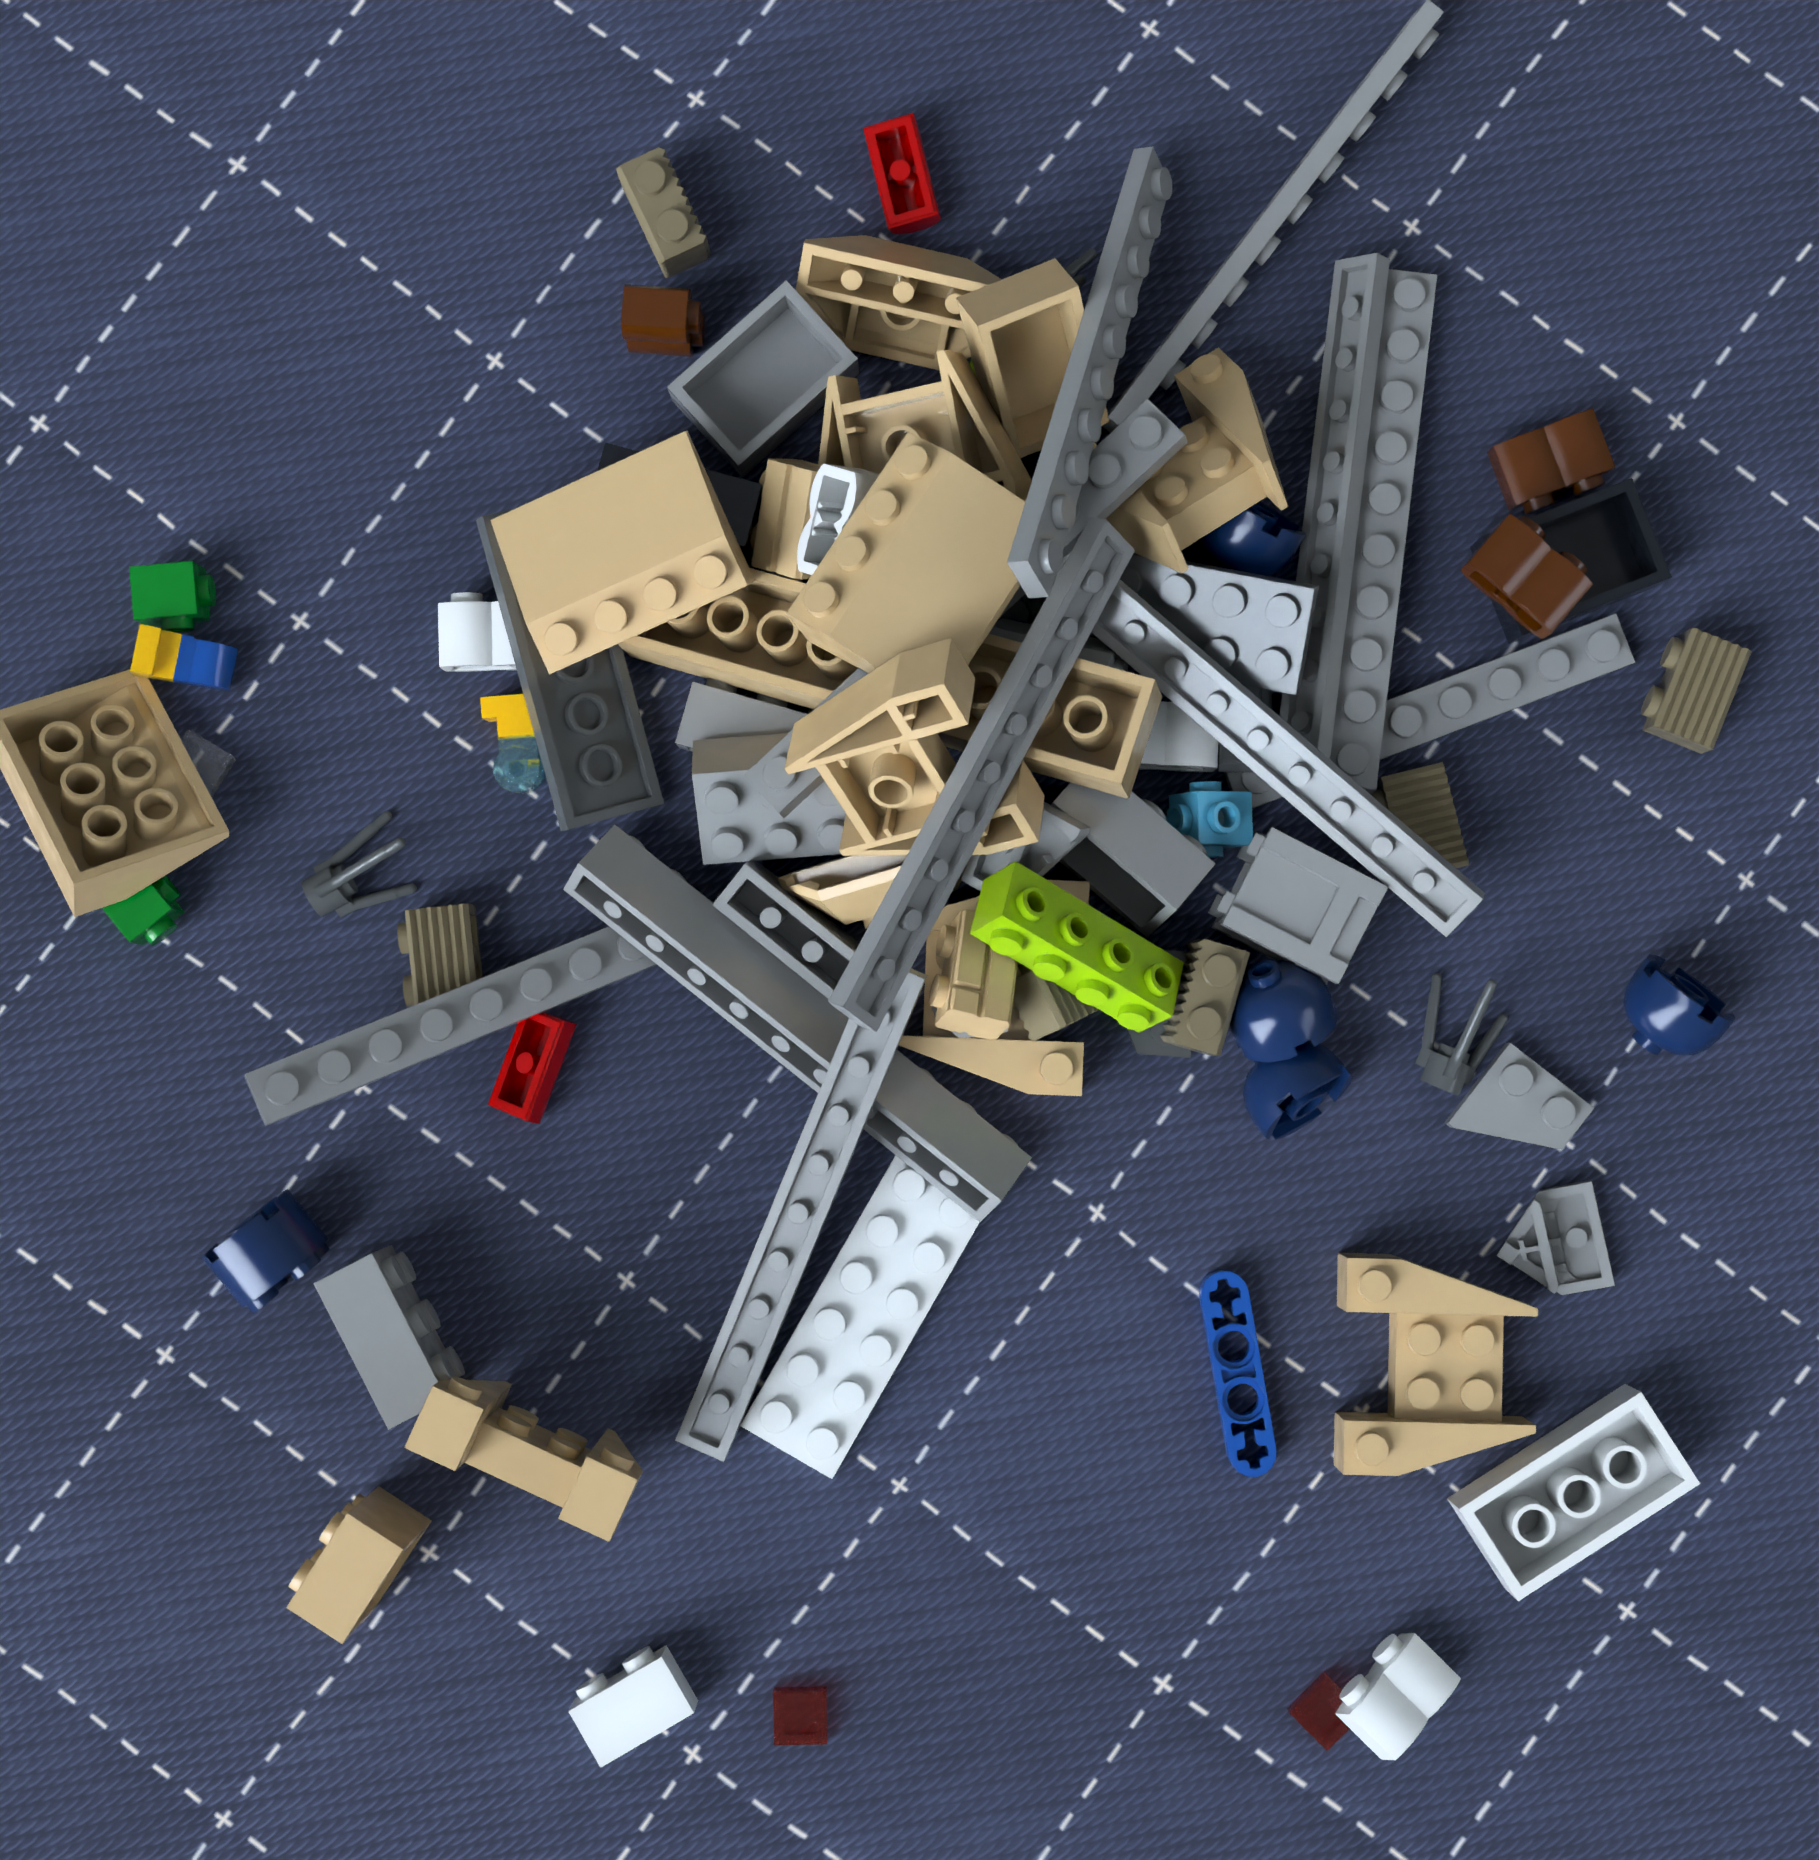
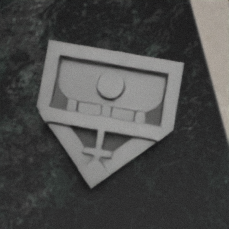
M1592 1179L1539 1190L1497 1253V1256L1537 1280L1554 1294L1557 1292L1560 1295L1615 1286Z

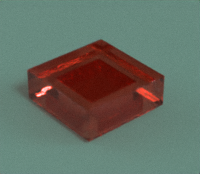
M1324 1671L1287 1710L1328 1751L1350 1728L1335 1714L1343 1702L1339 1698L1342 1688Z
M827 1686L774 1687V1745H823L828 1743Z

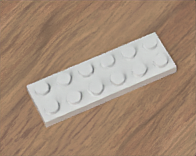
M895 1155L740 1426L833 1479L977 1228L979 1221Z

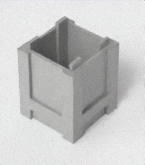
M1273 827L1269 828L1265 835L1255 833L1249 846H1242L1237 855V858L1245 861L1231 891L1226 890L1223 897L1217 894L1208 911V914L1216 917L1211 928L1275 961H1292L1295 965L1321 976L1326 985L1328 981L1339 984L1388 886Z

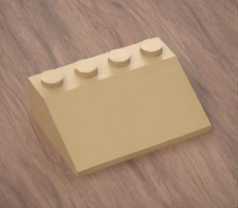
M687 430L491 520L525 623L549 675L744 588L755 581Z
M908 432L786 614L809 642L867 673L872 672L900 652L948 638L953 639L968 665L1020 587V583L1007 561L1025 501L953 453Z
M129 669L0 710V769L74 917L128 899L229 837V829L148 678L132 675Z

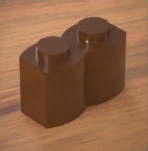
M624 285L621 332L623 339L627 341L629 353L693 357L694 346L703 347L705 315L701 314V301L692 300L691 289Z
M1593 408L1493 446L1487 452L1508 510L1523 506L1526 515L1555 504L1556 501L1553 496L1555 493L1572 488L1575 496L1605 485L1603 475L1616 468Z
M1509 514L1500 521L1460 571L1479 590L1501 604L1522 626L1537 637L1544 639L1553 633L1593 583L1585 575L1587 568L1581 560L1567 551H1562L1559 554L1550 548L1543 540L1546 537L1545 532L1537 523L1525 516L1516 518Z

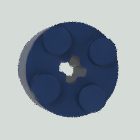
M286 1189L278 1197L270 1200L229 1233L226 1240L219 1245L216 1243L201 1258L241 1307L247 1305L252 1313H255L279 1294L278 1290L288 1283L285 1276L290 1273L295 1281L314 1268L330 1248L325 1244L328 1240L327 1236L292 1193Z

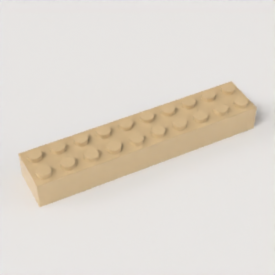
M752 568L750 570L755 581L750 585L618 644L630 657L706 679L718 680L734 687L815 709L858 669V667L809 642L786 614L806 583ZM992 634L987 635L968 664L976 678L969 724L938 733L945 747L964 751L1020 648L1021 642ZM1077 658L1023 758L1029 770L1129 799L1162 699L1156 680Z

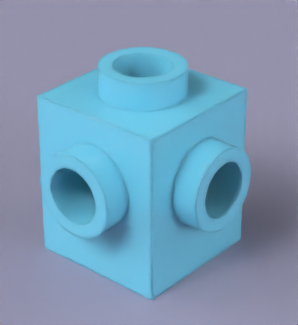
M1204 781L1189 783L1190 792L1169 795V809L1166 821L1182 835H1189L1199 841L1205 848L1209 858L1223 857V849L1249 846L1252 841V792L1222 791L1221 782Z

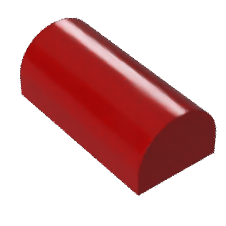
M914 113L864 127L863 130L888 230L893 234H908L937 224L941 220Z
M542 1012L518 1022L488 1105L527 1122L540 1124L577 1024L548 1012Z

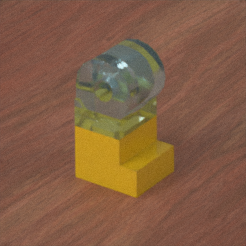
M524 695L480 697L482 719L488 722L497 721L499 754L493 766L495 780L502 788L512 793L527 794L533 792L541 785L545 772Z

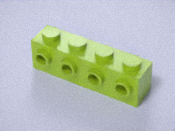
M1017 861L983 880L970 934L988 944L993 951L1014 959L1031 969L1037 977L1055 983L1075 995L1080 1002L1094 1006L1113 1017L1121 1026L1140 1033L1173 1017L1184 964L1183 961Z

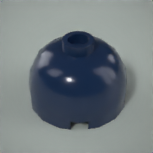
M1259 501L1200 538L1199 542L1202 549L1213 558L1210 563L1211 566L1269 576L1287 565L1297 552L1306 533L1297 531L1299 526L1295 522Z
M1649 954L1633 974L1625 990L1623 1003L1626 1016L1637 1029L1632 1037L1639 1045L1655 1055H1659L1663 1049L1680 1056L1696 1055L1709 1049L1722 1037L1736 1017L1733 1013L1721 1015L1720 1012L1726 1004L1696 978L1681 968H1678L1672 976L1660 969L1665 959Z
M1264 960L1253 965L1244 974L1230 1021V1028L1238 1048L1241 1047L1245 1057L1252 1061L1269 1063L1288 1060L1298 1056L1295 1047L1311 1039L1314 1047L1323 1042L1335 1028L1339 1014L1329 989L1321 976L1295 965L1292 961Z
M1311 1039L1295 1047L1298 1056L1288 1060L1269 1063L1254 1061L1255 1065L1246 1076L1243 1096L1246 1110L1266 1139L1269 1140L1271 1135L1275 1140L1284 1138L1312 1122L1322 1114L1317 1107L1325 1100L1328 1094L1335 1102L1351 1084V1073L1341 1060L1324 1045L1318 1044L1314 1047Z

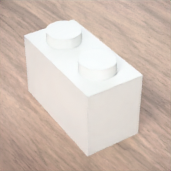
M667 1645L655 1652H652L650 1646H647L622 1662L623 1671L609 1679H606L603 1673L598 1674L575 1690L578 1697L574 1699L568 1712L600 1768L695 1712L698 1699Z

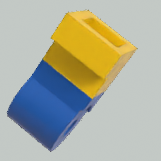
M140 624L130 672L135 676L230 691L238 649L216 642L194 639V636Z

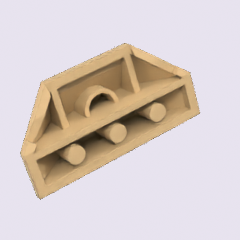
M867 235L805 239L796 291L850 350L939 370L936 351L944 349L963 353L966 359L971 357L956 298L1002 279L968 258Z
M907 855L843 856L793 871L779 877L778 881L785 891L841 923L847 925L863 920L864 927L867 929ZM963 872L960 878L958 879L953 891L958 889L962 881L961 877L963 875Z

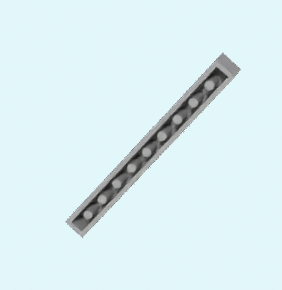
M614 824L577 864L563 890L818 1093L849 1018L828 1003L829 999L715 908L712 905L714 902H711L691 886L679 872L670 869L647 851L638 839L627 835ZM896 1050L864 1130L976 1220L981 1222L1003 1200L1032 1157L1023 1151L1011 1137L1002 1134L979 1116L970 1104L959 1100L939 1084L931 1073L918 1067Z

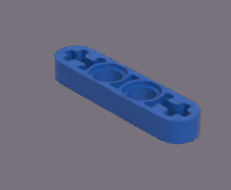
M1216 1269L1209 1272L1202 1279L1199 1286V1301L1226 1454L1231 1465L1239 1473L1247 1477H1258L1266 1474L1273 1467L1276 1460V1444L1249 1290L1245 1281L1237 1273L1228 1269ZM1225 1279L1227 1285L1233 1288L1237 1287L1238 1295L1230 1297L1229 1304L1233 1316L1243 1312L1244 1322L1226 1321L1213 1327V1317L1224 1318L1220 1302L1214 1299L1210 1300L1209 1292L1217 1290L1218 1280ZM1230 1331L1242 1333L1248 1342L1245 1355L1235 1361H1228L1222 1358L1218 1351L1220 1338ZM1238 1384L1252 1386L1257 1394L1255 1406L1246 1413L1232 1411L1227 1403L1229 1391ZM1261 1418L1262 1426H1251L1254 1441L1259 1446H1265V1452L1257 1454L1256 1464L1249 1465L1245 1457H1237V1450H1242L1246 1445L1244 1431L1238 1428L1232 1432L1231 1423L1249 1424Z

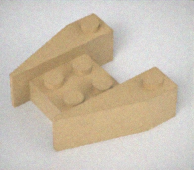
M1219 347L1206 355L1200 356L1191 365L1174 375L1193 423L1180 428L1186 436L1187 444L1106 518L1135 549L1134 553L1180 573L1189 569L1181 550L1262 499L1268 497L1281 511L1288 507L1263 421L1245 374Z
M944 349L936 351L941 375L940 382L862 400L857 378L838 375L828 377L818 461L820 466L823 464L861 468L880 474L906 434L910 432L953 453L1026 502L1032 480L963 353Z
M952 638L900 652L794 723L784 769L789 775L816 767L846 813L839 847L842 856L907 855L955 768L956 763L938 733L969 724L976 678ZM1022 760L972 855H989L1039 842L1045 795L1024 760Z
M1048 880L1089 905L1090 881ZM979 896L944 906L926 939L925 974L928 976L924 987L923 1036L903 1035L899 1046L1026 1094L1082 1096L1084 1042L1029 1040V1031L1024 1029V1021L1019 1019L1020 1012L1014 1009V1001L1008 1032L1002 1033L997 1039L988 1040L979 1037L960 1038L949 1030L937 1028L935 1025L936 1017L932 1006L929 1005L931 985L937 974L942 975L944 960L943 957L936 956L937 939L944 924L950 925L961 910L976 911ZM1017 967L1016 978L1022 975L1019 967Z
M1338 1253L1337 1306L1346 1312L1389 1313L1388 1413L1335 1412L1334 1466L1343 1475L1399 1476L1536 1433V1425L1522 1416H1502L1504 1316L1538 1317V1308L1392 1254Z
M452 1376L451 1379H441L432 1386L404 1448L453 1471H456L462 1464L466 1463L562 1507L563 1509L558 1519L610 1542L643 1473V1470L615 1431L608 1428L591 1450L585 1447L588 1442L587 1439L573 1431L558 1428L557 1432L554 1433L536 1425L539 1418L525 1409L512 1405L509 1406L507 1411L501 1409L512 1384L506 1381L465 1380Z

